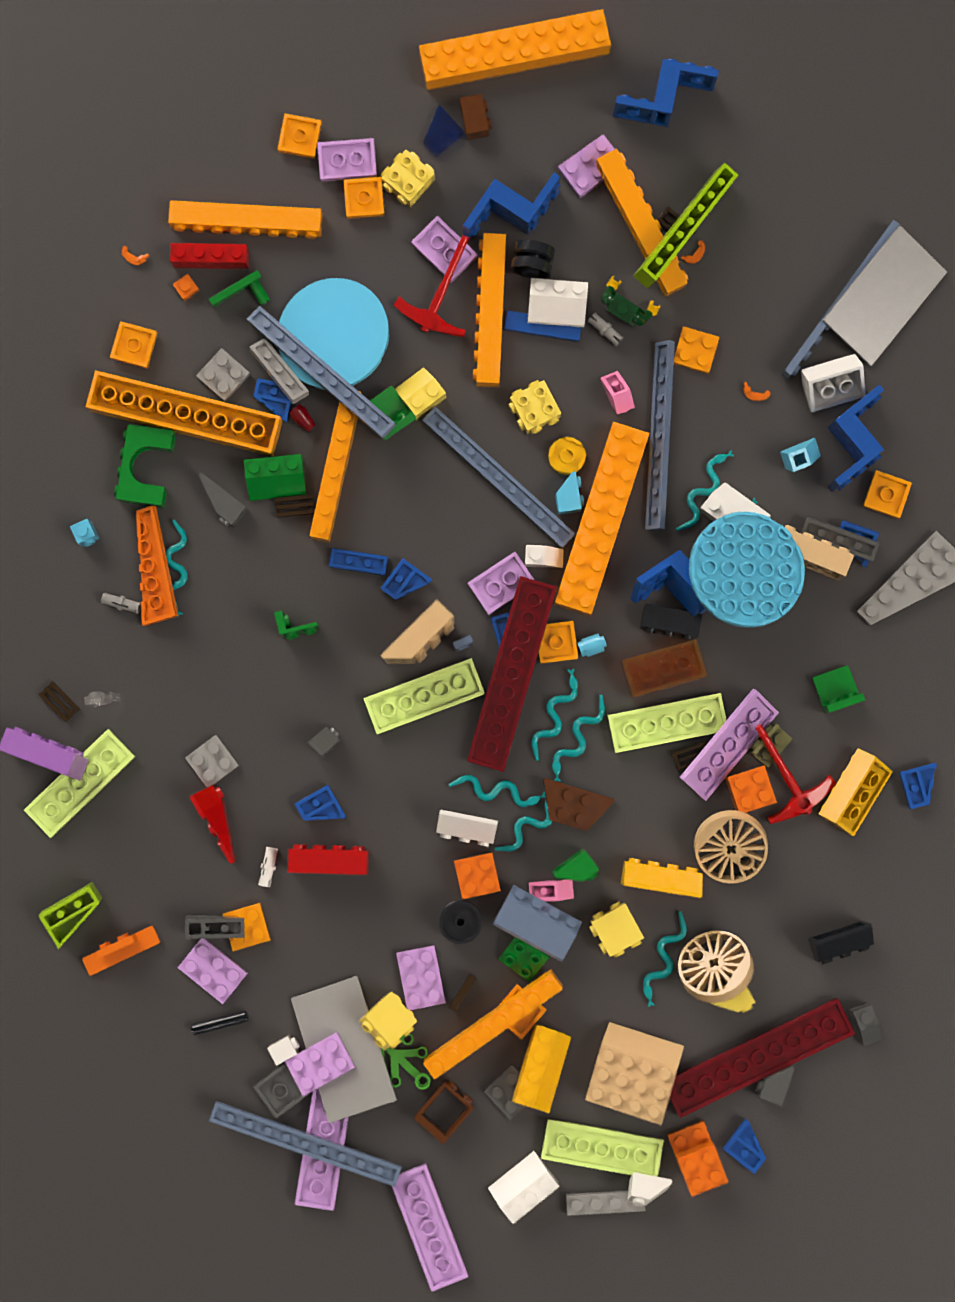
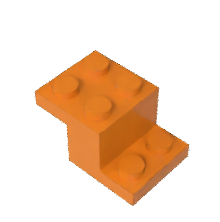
M703 1120L667 1134L691 1197L728 1183L715 1145L710 1139Z

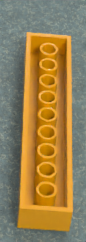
M601 9L419 45L426 87L427 90L607 55L610 53L611 43L604 10Z
M96 370L85 406L90 412L154 428L173 430L178 434L274 457L283 422L281 416Z
M612 423L554 605L591 616L650 433L620 423Z

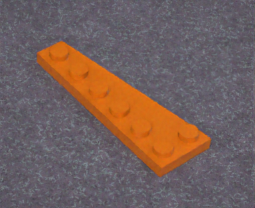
M153 505L136 510L138 553H140L141 560L139 572H141L142 583H140L143 599L141 602L142 626L152 625L179 616L157 508Z

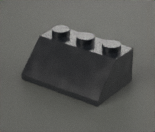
M866 921L853 923L808 938L815 961L822 964L832 962V958L840 956V958L848 957L852 951L858 950V952L869 950V946L874 945L872 925Z

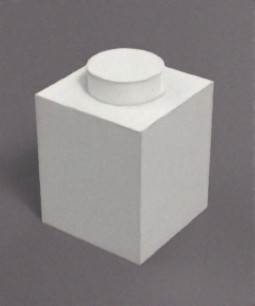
M289 1034L269 1045L267 1049L277 1066L298 1054L300 1046L296 1038H292Z

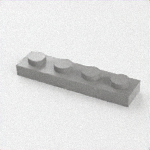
M266 338L249 347L253 356L292 404L309 395L307 388Z
M628 1190L566 1194L567 1216L646 1211L645 1205L635 1206L632 1202H627Z

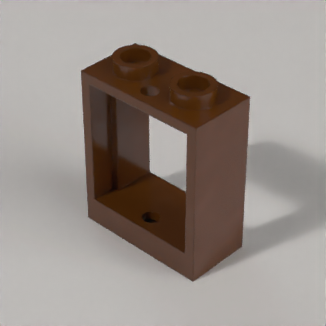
M444 1080L414 1115V1119L442 1144L449 1139L474 1109L473 1099L466 1093L462 1095L458 1091L459 1087L451 1080L449 1082ZM445 1088L466 1106L446 1131L442 1130L424 1114Z

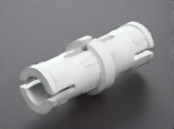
M266 847L265 857L260 866L262 868L258 883L260 886L271 887L273 871L276 870L277 848Z

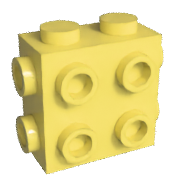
M405 150L395 157L394 163L390 168H385L381 174L382 187L388 193L393 192L401 204H407L411 207L435 180V173L430 165H424L420 162V158L414 152L410 153Z
M539 380L534 381L528 385L529 388L525 390L518 389L510 397L509 408L513 414H517L519 418L517 423L522 431L525 430L527 434L530 432L535 434L542 430V426L546 424L551 426L559 421L558 418L561 417V412L544 380L541 382Z
M620 902L609 907L611 910L605 913L600 911L592 916L593 920L590 921L592 926L589 927L594 937L598 936L601 943L599 946L603 954L608 953L610 957L614 956V958L625 953V948L629 946L634 948L642 943L641 940L644 939L627 905Z
M392 991L385 995L359 1020L363 1030L370 1033L374 1038L375 1044L383 1050L390 1047L394 1049L401 1042L400 1038L403 1035L407 1036L414 1030L413 1025L417 1022L413 1012L407 1009L401 1003L400 997Z

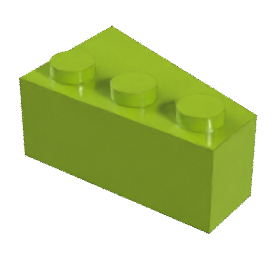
M93 882L46 908L39 914L40 920L58 949L102 900V896Z

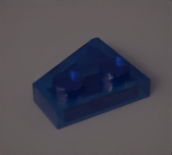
M439 105L423 142L428 150L437 157L460 138L464 131L444 108Z

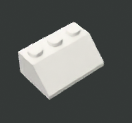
M531 278L528 323L584 327L588 282Z
M856 354L801 370L802 386L811 412L866 396L864 367Z
M723 483L712 492L701 506L702 513L712 521L735 512H755L771 517L769 513L727 483Z
M440 810L436 833H440L439 837L451 839V836L459 837L458 841L470 843L471 839L478 841L477 845L489 847V843H494L498 821Z
M533 1151L489 1186L488 1189L501 1210L514 1224L559 1187V1183L536 1152Z

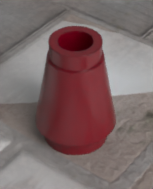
M299 404L289 412L291 419L307 432L316 426L305 406L303 407Z

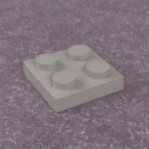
M221 348L196 376L226 402L249 377L250 373Z
M217 735L185 757L207 788L216 784L240 766Z

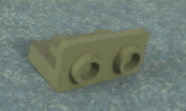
M777 723L769 724L765 729L780 755L793 738L784 732ZM757 739L750 747L753 749L750 754L765 765L766 768H769L774 760L762 739Z

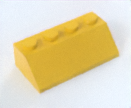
M858 748L851 757L848 766L842 772L836 786L832 789L827 801L822 805L819 815L854 837L893 771L876 756Z
M629 858V861H624L621 884L624 886L702 898L703 874L699 873L697 868L686 867V870H680L678 865L673 864L661 867L659 862L654 861L642 864L640 859Z
M534 1025L512 1102L546 1113L550 1112L571 1036L540 1025Z

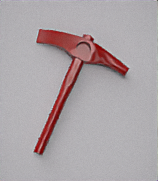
M462 235L452 260L448 264V269L429 309L414 307L400 296L394 303V306L400 312L420 324L422 331L429 332V330L453 336H465L466 330L446 323L437 314L464 249H466L469 238Z
M758 724L755 726V729L760 736L759 738L762 739L793 794V797L780 811L767 817L769 825L803 813L804 815H809L813 811L812 808L832 790L836 782L828 775L817 786L801 791L793 775L780 757L778 750H776L769 738L768 733L762 724Z

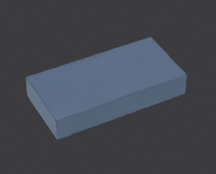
M471 635L452 642L455 652L473 645Z

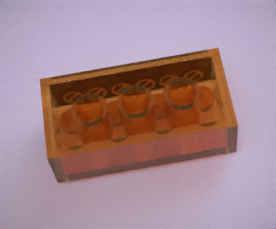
M697 639L621 661L631 698L707 677Z

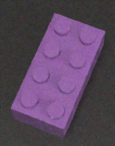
M15 727L14 730L6 728L0 743V751L81 781L89 759L83 757L84 753L77 749L64 746L37 734L29 733L18 727Z

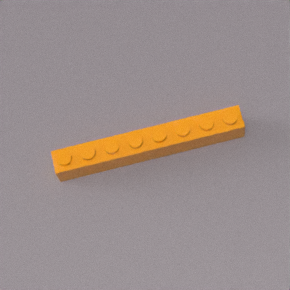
M616 148L597 158L595 166L646 260L663 238L660 231L662 228L657 219L654 220L650 204L645 203L641 187L636 186L633 172L631 169H627L624 155L619 153ZM677 255L657 279V283L665 297L684 288L688 283L686 272L681 270L678 265L679 259Z
M170 201L168 223L171 229L179 232L189 229L198 233L207 230L216 234L225 231L235 235L244 232L253 236H258L262 233L272 237H277L280 234L290 238L305 236L309 239H315L316 237H321L322 211L315 208Z
M483 233V239H479V251H483L482 258L478 259V269H482V275L478 276L477 288H481V295H477L476 306H480V313H476V325H479V332H475V343H478V350H474V362H477V369H473V380L477 381V386L499 387L506 234Z
M340 402L309 535L313 540L330 543L358 419Z
M552 969L548 970L501 1005L426 1056L423 1064L434 1079L438 1078L563 990V984Z

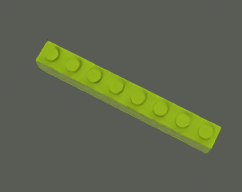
M725 162L712 174L633 275L646 288H649L657 281L737 178L738 174Z

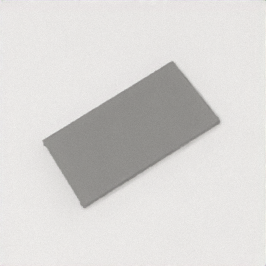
M898 226L822 321L869 366H872L947 271L903 227Z
M353 976L352 978L291 998L306 1049L338 1032L355 1065V1068L318 1088L329 1123H334L340 1119L397 1100L381 1048L375 1044L374 1038L370 1033L363 1030L359 1022L369 1010L358 976Z

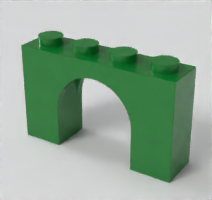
M128 424L127 429L123 433L125 445L124 448H121L120 452L122 464L117 470L119 483L114 489V496H116L119 502L165 508L167 489L163 486L138 482L133 474V464L138 455L147 450L173 453L176 433L173 430Z

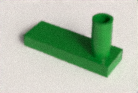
M258 270L209 298V301L214 308L248 287L251 288L260 305L267 303L270 298L261 285L260 280L262 277Z

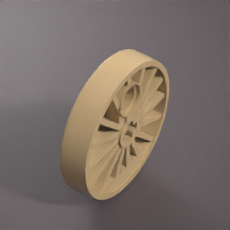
M727 810L711 815L699 826L694 838V852L699 866L709 877L723 883H739L752 878L762 869L767 859L768 840L764 828L754 817L741 811ZM732 819H740L733 835ZM727 821L729 835H727L723 826ZM744 821L750 823V825L740 834ZM755 828L759 831V833L747 837ZM719 829L721 830L723 836H721V835L717 832ZM761 838L764 840V843L749 844ZM752 850H763V853L760 855L752 852ZM699 852H712L702 857L699 855ZM744 856L750 857L747 861H742L740 859ZM716 858L708 867L704 864V862ZM754 859L759 860L756 865L754 864ZM723 860L719 872L712 871ZM729 861L730 875H723ZM733 862L738 865L741 874L734 875Z
M709 931L696 936L684 947L678 962L680 979L686 991L694 998L708 1003H720L738 996L751 981L754 969L751 953L744 942L736 935L725 931ZM717 940L715 953L713 951V947L711 944V941ZM723 940H726L727 942L725 943V945H724L723 948L721 949L722 941H723ZM707 942L709 952L705 951L701 945ZM734 943L737 944L735 947H733V948L730 950V948L732 947V945H733ZM744 950L745 953L737 955L739 952ZM684 967H690L691 969L684 970ZM694 976V977H692L691 979H689L688 981L685 980V978ZM722 978H723V979L725 980V982L727 983V985L725 986V988H723V984H722V981H721ZM717 980L720 992L713 993L715 981ZM700 982L696 989L693 988L695 984ZM709 982L708 992H702Z

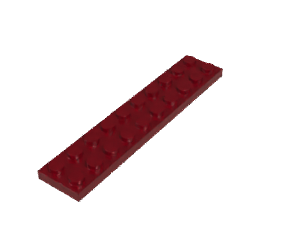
M520 576L467 758L468 762L502 772L505 771L558 588L557 586Z
M835 998L676 1074L670 1100L678 1117L682 1118L855 1035V1032L839 999Z

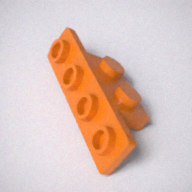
M149 926L130 936L127 932L117 937V942L111 944L108 941L99 946L100 950L82 958L88 974L91 976L159 944L160 939L154 926Z

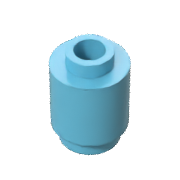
M599 633L581 639L582 641L578 642L582 657H590L604 652V647L607 646L604 636H599Z

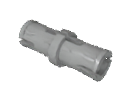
M595 312L592 316L597 322L591 317L588 322L600 331L599 334L601 336H605L616 347L620 343L614 337L620 342L624 337Z
M107 592L102 595L101 604L116 607L119 611L126 610L138 614L141 610V602L126 599V596L121 595L119 597Z

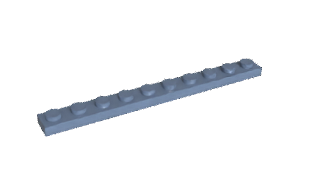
M895 220L892 221L824 317L897 229L899 223ZM824 317L782 373V376L786 379L791 374L793 376L796 375L801 368L798 364L802 359L804 361L807 360L812 353L809 350L811 346H817L822 339L821 332L823 330L828 331L830 328L822 321Z
M259 306L247 318L248 323L379 437L384 439L396 426L395 422L262 307Z
M671 340L655 343L645 530L650 531L665 529L675 342Z
M436 406L422 420L562 549L575 536V533Z
M218 1101L214 1105L209 1120L221 1126L394 1187L402 1168L400 1165Z

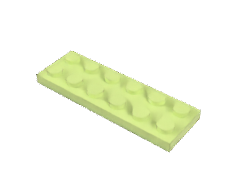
M472 658L363 699L378 735L482 696L485 693Z
M721 693L607 715L615 753L714 734L727 721Z
M107 729L83 752V757L89 759L81 781L61 774L24 809L50 838L65 826L136 757L110 729Z
M548 1118L541 1159L632 1175L635 1172L658 1177L664 1140Z

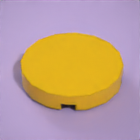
M563 437L558 439L549 449V464L554 471L562 475H570L575 471L577 473L585 464V449L581 442L575 438Z

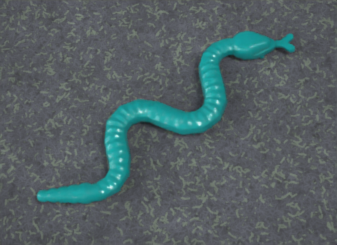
M730 450L729 454L716 455L707 463L706 471L713 482V486L711 488H696L688 493L686 501L694 514V518L677 527V531L692 527L699 521L700 511L694 502V498L698 495L710 496L712 492L720 487V480L713 470V465L715 463H722L728 456L733 457L734 454H731L732 450Z
M175 519L172 520V523L181 536V540L165 551L168 566L181 575L179 580L172 583L173 591L184 586L188 580V572L185 567L174 562L171 557L173 553L181 550L187 542L185 530L182 529Z
M574 669L572 671L568 670L571 674L569 679V686L572 689L571 694L554 696L548 700L546 705L547 713L555 723V727L552 730L538 731L532 737L531 747L536 761L539 760L538 739L557 736L562 730L563 723L555 712L554 705L571 702L577 697L578 682L573 675Z
M599 695V714L597 717L583 716L577 718L573 723L572 731L579 743V747L575 750L561 749L554 754L552 770L556 775L554 781H561L558 778L561 771L560 757H578L586 749V740L580 731V726L582 724H598L603 720L605 716L603 695Z
M472 775L461 776L449 783V787L465 781H470L473 784L475 794L483 801H492L503 788H508L513 801L520 807L533 806L541 798H546V792H543L541 796L535 795L528 798L527 801H522L516 785L508 780L498 782L488 794L483 793L480 782Z
M546 801V819L544 821L528 816L519 818L514 825L515 844L498 846L494 850L511 852L519 849L523 843L522 826L524 824H529L538 829L550 826L553 821L549 820Z
M682 911L678 912L680 933L678 935L662 937L657 943V952L666 963V969L650 972L644 978L643 993L649 1000L648 1007L655 1005L651 1002L653 992L649 982L652 979L667 978L674 969L673 960L664 950V946L667 943L682 941L686 936L687 925Z

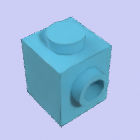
M89 519L70 526L77 543L82 547L91 546L96 540L100 539L92 521Z

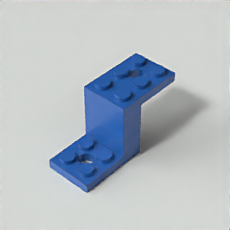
M663 59L654 102L645 98L633 99L629 95H617L613 117L668 127L677 85L713 92L719 70L712 66H696L692 62L681 63L675 59Z
M553 173L533 203L494 179L463 224V235L468 237L469 241L472 236L476 237L481 229L479 227L483 221L486 222L490 217V211L528 235L530 230L534 231L538 226L539 217L547 213L550 207L548 204L551 199L555 200L559 195V188L561 186L559 184L560 176Z
M880 384L828 427L856 462L828 485L832 492L835 489L839 491L852 481L851 476L855 479L867 469L865 465L869 468L882 457L880 453L884 450L883 447L858 419L867 410L866 407L868 409L871 408L882 398L880 394L884 389Z
M678 550L636 578L630 599L637 603L640 600L644 601L654 590L659 591L665 586L693 617L698 613L703 614L707 611L693 590L689 576V559L681 550Z

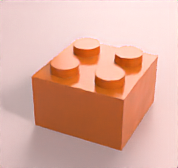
M765 765L725 777L735 811L746 813L777 803Z
M492 852L454 860L462 900L500 891Z

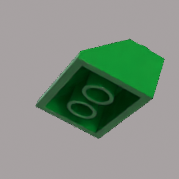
M301 454L244 460L245 479L250 501L307 495L304 462Z
M581 849L552 870L551 873L556 878L582 882L587 880L590 882L598 876L596 872L599 871V868L587 852Z

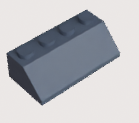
M513 885L493 925L562 962L582 922Z

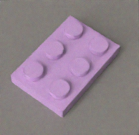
M604 134L558 166V170L579 198L604 182L595 166L596 159L615 150Z
M374 138L317 143L321 182L377 177Z
M436 216L411 241V245L438 271L445 275L448 264H450L461 238ZM466 245V249H464L450 280L451 283L478 257V254L468 245Z
M513 552L467 584L487 614L490 615L514 599L520 576L534 579L517 553Z
M200 939L178 967V969L222 1004L225 1003L248 974L247 971L207 939Z
M435 945L397 952L407 1009L415 1010L446 1003Z
M338 1032L285 1061L303 1096L355 1068Z

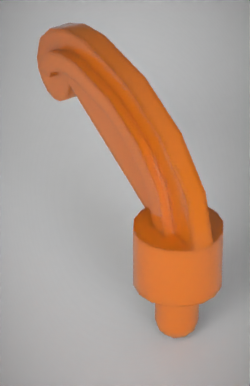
M698 241V246L700 247L693 256L686 255L680 258L690 264L698 262L705 251L704 242Z
M123 246L121 250L123 257L133 265H141L149 257V254H145L137 258L127 252V246Z
M744 382L743 391L748 399L762 401L770 396V391L768 390L764 394L752 392L751 387L748 386L747 382Z

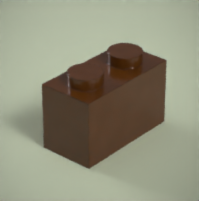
M482 94L460 98V109L467 141L489 137V130L492 129L490 118L486 117V112H488L487 100H483Z

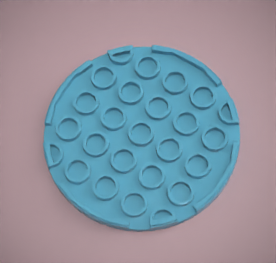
M329 278L306 286L289 301L279 321L282 326L352 386L360 383L373 373L381 363L389 343V321L383 305L368 288L349 279ZM279 350L282 359L300 381L325 390Z
M735 512L715 520L698 536L690 554L689 576L698 600L708 612L727 624L737 627L754 628L778 620L794 606L804 585L805 565L800 547L797 546L791 533L783 525L778 524L763 514Z

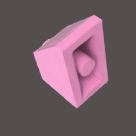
M618 371L600 378L610 404L617 415L635 408L630 388Z
M558 879L528 882L529 893L543 901H560L574 898L572 880Z

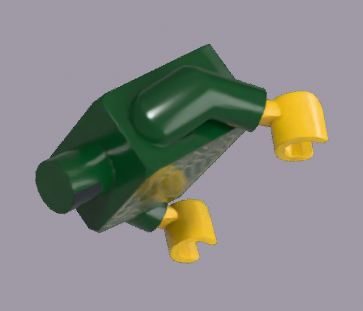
M614 276L610 278L601 297L602 303L606 305V310L634 328L636 325H644L652 316L657 315L660 305L654 306V301H650L647 310H642L615 293L622 281L616 282Z

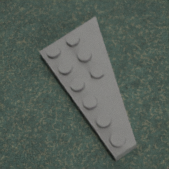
M935 531L856 613L870 626L954 583L955 548Z

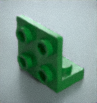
M389 386L369 400L396 424L385 436L384 440L417 419L413 412L408 410L393 386Z
M282 610L274 612L279 635L287 640L296 639L299 634L303 633L306 636L317 633L316 630L320 629L317 622L291 628V620L287 614L285 615Z
M844 666L812 678L825 714L865 701L864 694L858 693L849 666Z
M515 937L501 954L499 961L530 982L550 956Z

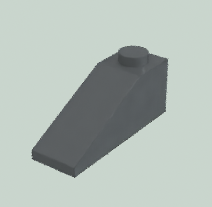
M200 472L199 477L216 513L220 516L219 521L227 527L229 524L235 527L248 511L247 507Z
M186 915L185 939L245 937L244 917Z

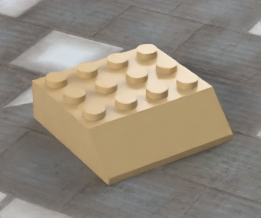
M436 600L381 657L387 664H415L416 662H422L427 656L426 652L430 648L435 649L441 643L440 638L444 634L448 636L454 630V616Z
M609 1022L585 1100L661 1125L684 1046Z

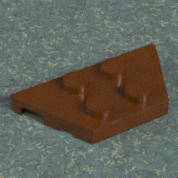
M543 778L549 820L587 831L615 800Z

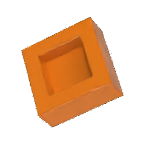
M188 274L172 284L184 301L200 291Z

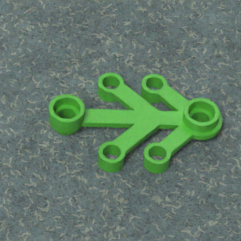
M411 1033L408 1034V1036L411 1037L410 1042H406L404 1040L405 1035H403L400 1038V1043H404L405 1045L412 1044L414 1040L413 1035ZM420 1046L417 1049H392L390 1047L385 1050L391 1056V1083L393 1078L399 1080V1083L396 1085L392 1083L394 1088L399 1087L401 1084L399 1064L415 1078L417 1088L426 1089L429 1087L431 1082L430 1076L424 1072L420 1073L405 1058H425L428 1054L425 1046ZM420 1049L425 1050L426 1054L424 1056L419 1055L418 1051ZM425 1077L427 1081L422 1084L419 1079Z

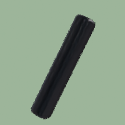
M242 1011L193 1024L191 1030L193 1035H198L244 1023L249 1020L247 1011Z

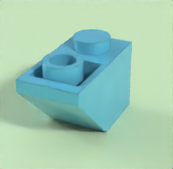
M816 438L780 451L785 469L792 472L812 465L821 456Z
M576 471L569 475L556 493L558 515L581 512V506H584L583 495H579L581 479L580 476L576 475Z

